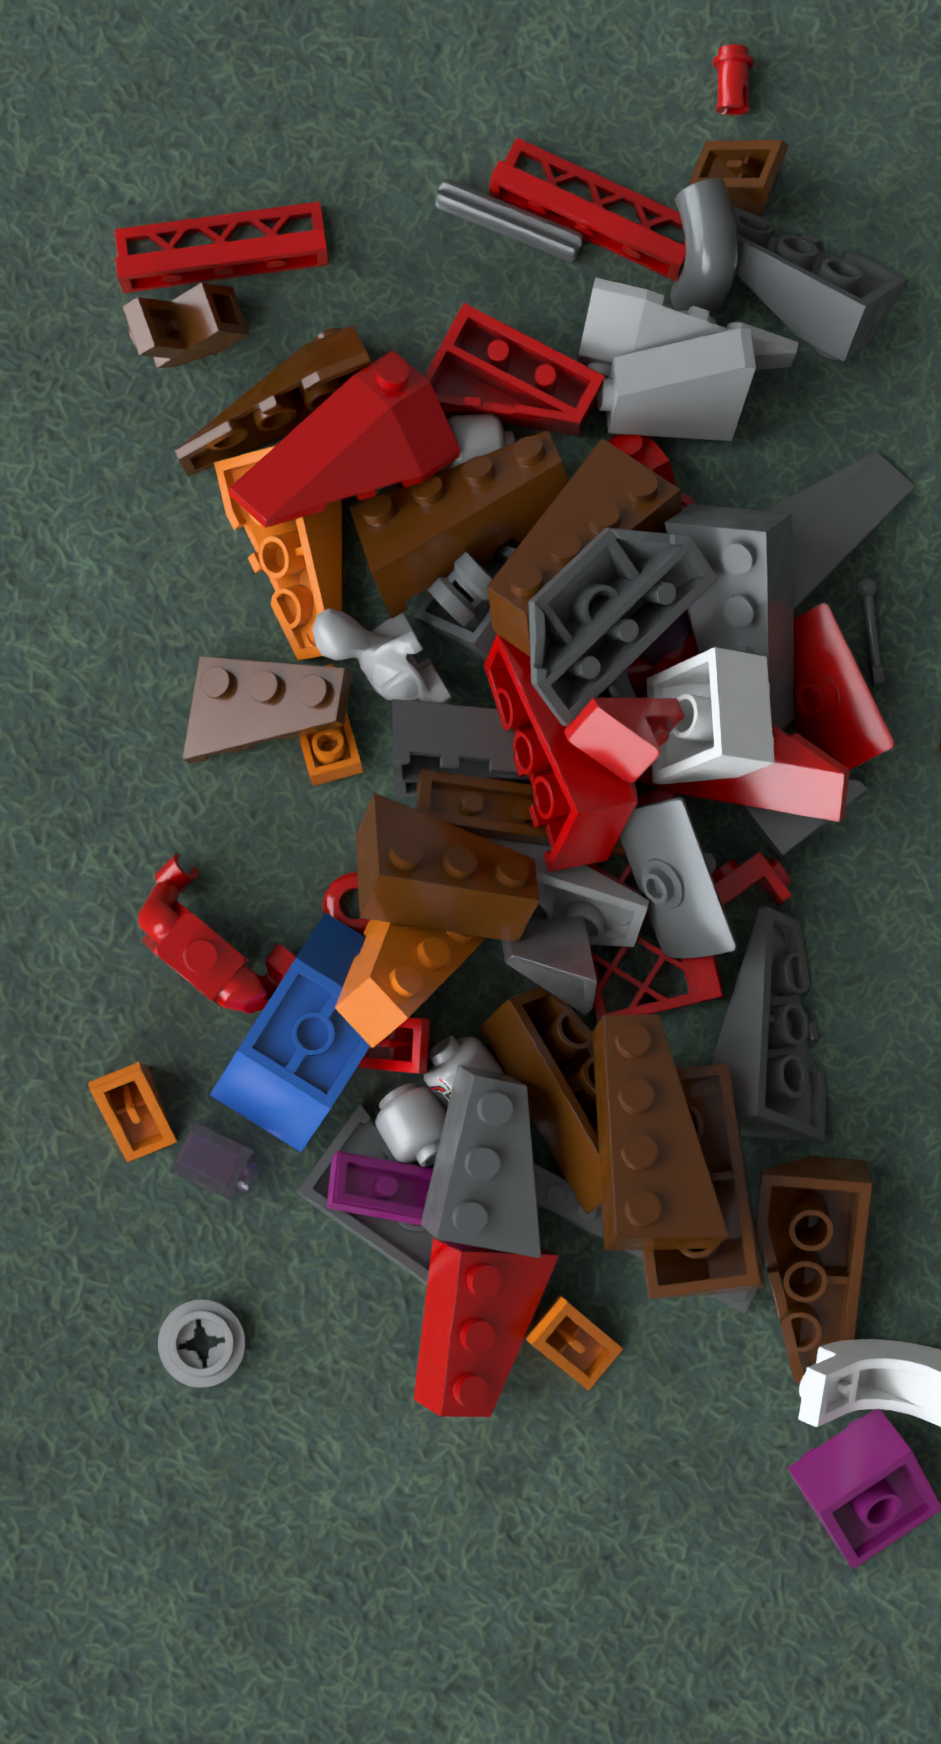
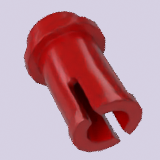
M724 45L718 48V56L713 59V68L718 70V104L716 105V111L719 114L744 115L750 111L749 69L754 66V59L749 55V48L744 45Z

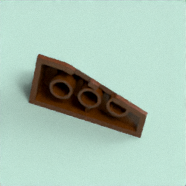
M729 1063L676 1070L729 1237L715 1249L642 1250L649 1299L709 1296L765 1288Z

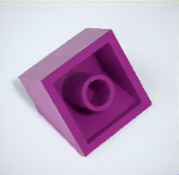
M874 1409L864 1417L855 1419L842 1432L821 1446L809 1450L800 1460L788 1467L802 1494L852 1570L941 1511V1505L912 1450L880 1409Z

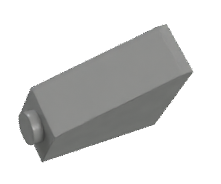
M732 329L614 357L609 377L604 379L597 397L598 410L606 411L608 433L732 441L756 370L751 329Z

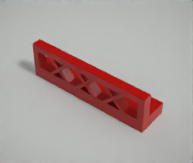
M517 137L505 161H498L490 177V196L581 232L584 240L676 282L684 268L686 256L685 240L683 244H680L652 231V229L666 224H671L683 230L679 212ZM522 155L541 164L546 181L516 168L515 166L520 156ZM551 169L563 175L554 178ZM575 180L588 186L593 202L591 203L558 186ZM598 191L610 197L600 199ZM623 201L635 208L640 224L634 223L604 208ZM645 213L656 217V219L647 221Z
M320 201L114 229L118 256L115 257L117 278L123 293L329 265ZM312 217L313 230L279 235L289 220ZM277 222L272 229L263 223ZM252 225L266 235V237L227 242L237 228L241 226ZM225 229L221 236L212 230ZM201 232L214 242V244L176 249L185 236L190 233ZM174 236L169 243L160 238ZM150 239L163 249V251L129 255V252H127V242Z

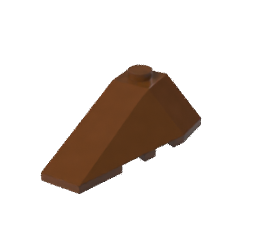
M352 325L345 329L331 328L319 333L313 342L303 345L178 447L175 452L187 477L214 467V462L247 454L284 439L354 374L371 364L370 358L354 326Z
M809 1156L761 1170L756 1227L794 1383H801L807 1367L816 1364L820 1346L837 1341L854 1340L872 1181L865 1160Z

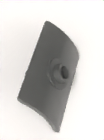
M678 797L657 803L635 806L620 835V840L640 894L649 900L647 913L663 954L671 958H697L733 951L736 947V940L712 877V873L716 868V861L711 853L703 852L685 801Z

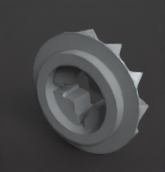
M196 1299L178 1306L167 1316L159 1332L158 1351L163 1366L177 1381L191 1387H211L225 1381L236 1371L244 1356L246 1336L237 1315L217 1301ZM197 1319H201V1325L205 1327L207 1336L225 1338V1342H220L217 1346L209 1349L208 1367H204L203 1359H200L198 1350L179 1349V1344L187 1343V1340L196 1336V1328H198Z

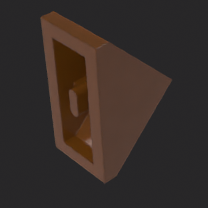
M783 140L706 141L688 186L710 178L723 179L733 207L762 217L780 174L789 145Z

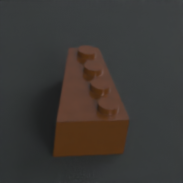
M540 986L509 998L480 1026V1029L506 1075H510L527 1086L529 1115L585 1213L589 1214L602 1208L593 1033L567 1003Z

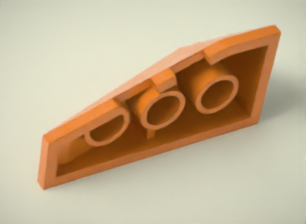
M273 446L214 462L226 515L234 530L244 526L256 551L248 557V560L255 573L264 570L276 591L272 596L271 607L299 661L323 656L315 644L312 629L317 614L330 608L342 612V499L328 503L326 510L267 528L261 525L229 495V488L275 447Z

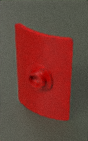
M825 603L820 604L793 619L795 718L793 722L799 734L849 770L894 748L895 741L830 606Z

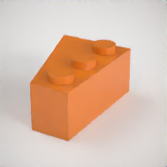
M370 920L364 931L365 941L360 953L353 959L335 1009L373 1048L407 1020L477 949L486 937Z

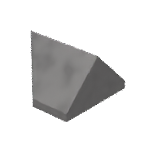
M584 916L532 920L528 922L518 942L502 940L506 964L583 1015L592 1010L597 981Z

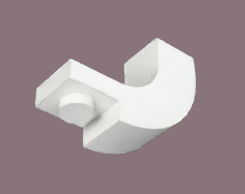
M878 1339L845 1340L822 1345L818 1349L816 1364L807 1367V1371L800 1383L799 1393L802 1401L799 1420L819 1427L852 1411L882 1409L909 1414L941 1427V1350L919 1344Z

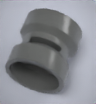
M465 551L454 562V570L447 577H439L427 589L463 627H466L477 616V608L484 601H489L487 586L493 580V577L471 554ZM454 580L474 599L472 602L453 583Z

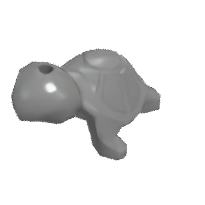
M332 608L317 614L312 629L315 644L321 655L333 660L357 659L361 670L366 674L374 690L386 700L401 699L448 704L453 700L431 660L428 658L418 664L413 657L414 654L420 652L423 648L403 613L393 619L386 620L373 631L365 629L346 613Z

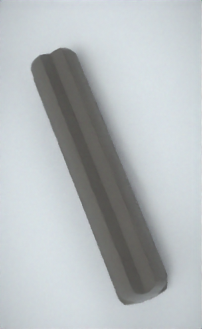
M445 179L437 192L435 201L438 209L556 257L572 262L577 258L583 244L581 232L450 179Z

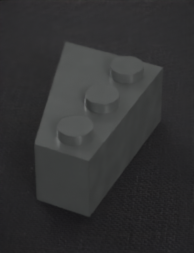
M392 699L393 765L396 797H416L418 775L422 769L531 785L529 775L518 776L513 761L515 731L514 729H503L498 709Z
M457 1065L421 1220V1225L434 1238L541 1258L527 1086L510 1075Z

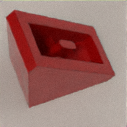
M410 1016L375 1047L372 1048L370 1046L357 1068L427 1074L431 1018Z

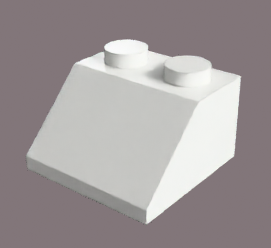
M714 647L646 678L648 698H677L685 714V717L669 733V739L660 746V756L652 763L653 783L671 784L736 778L774 764V738L772 735L767 657Z

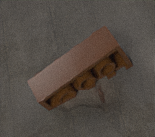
M548 430L533 436L524 437L513 444L485 455L473 457L465 463L432 475L422 483L401 487L350 507L371 573L391 619L408 610L405 602L422 591L426 590L431 596L427 588L439 577H447L454 570V562L465 551L483 565L494 558L493 554L501 544L510 539L519 543L524 540L569 482L561 458Z
M602 438L487 586L493 631L530 657L529 600L604 528L667 533L664 522L682 511L681 489Z
M603 1015L592 1033L604 1250L715 1249L729 1235L659 1015Z

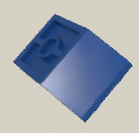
M326 912L210 1093V1096L299 1152H302L330 1111L370 1047L335 1009L353 959L360 953L365 937Z

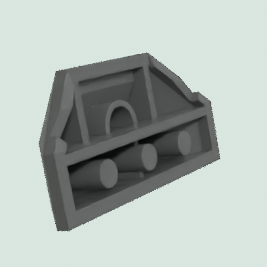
M604 528L529 600L531 684L561 725L568 726L593 698H597L718 579L690 536Z

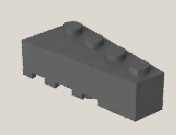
M691 504L664 523L667 534L690 536L718 577L687 608L699 654L717 647L767 657L771 723L782 730L795 718L792 513Z

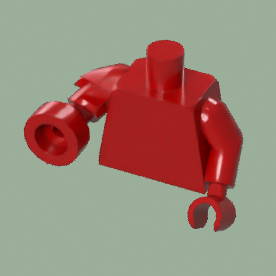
M176 853L156 872L155 878L157 883L139 912V926L146 933V936L141 941L216 1005L248 1014L263 1010L296 957L278 943L265 958L267 973L260 976L251 969L254 965L177 901L179 894L198 877L199 872L194 867L189 873H186L178 863L181 855Z

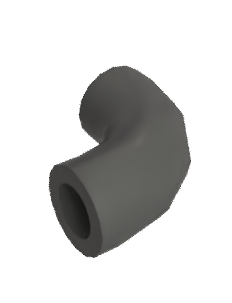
M710 178L696 182L679 192L675 198L685 234L686 254L684 268L679 278L672 285L670 292L671 303L676 311L689 310L690 307L696 306L710 311L709 316L713 317L722 307L733 287L738 259L737 224L726 184L720 178Z

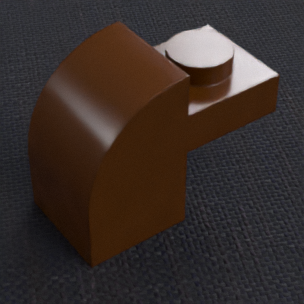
M201 282L172 301L137 297L122 306L129 324V336L137 347L139 355L153 357L157 368L177 367L221 352L250 335L234 289L229 286Z

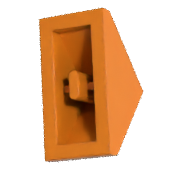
M137 1062L88 1082L89 1089L127 1162L177 1143L148 1065Z
M560 1294L552 1301L525 1335V1339L588 1391L623 1350L621 1346Z

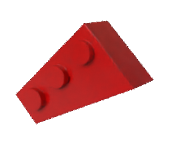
M463 303L424 375L431 383L445 415L494 414L499 417L502 424L542 431L548 430L549 432L580 436L597 404V397L605 379L604 375L466 303Z
M433 1238L414 1400L440 1417H491L557 1262L558 1254L540 1246L541 1258Z

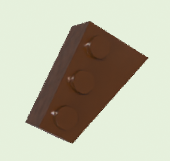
M373 793L355 835L360 918L518 942L539 902L535 859L380 794Z

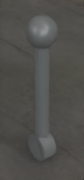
M866 577L858 581L856 589L858 594L863 597L872 686L884 685V669L881 665L873 599L877 592V584L872 578Z

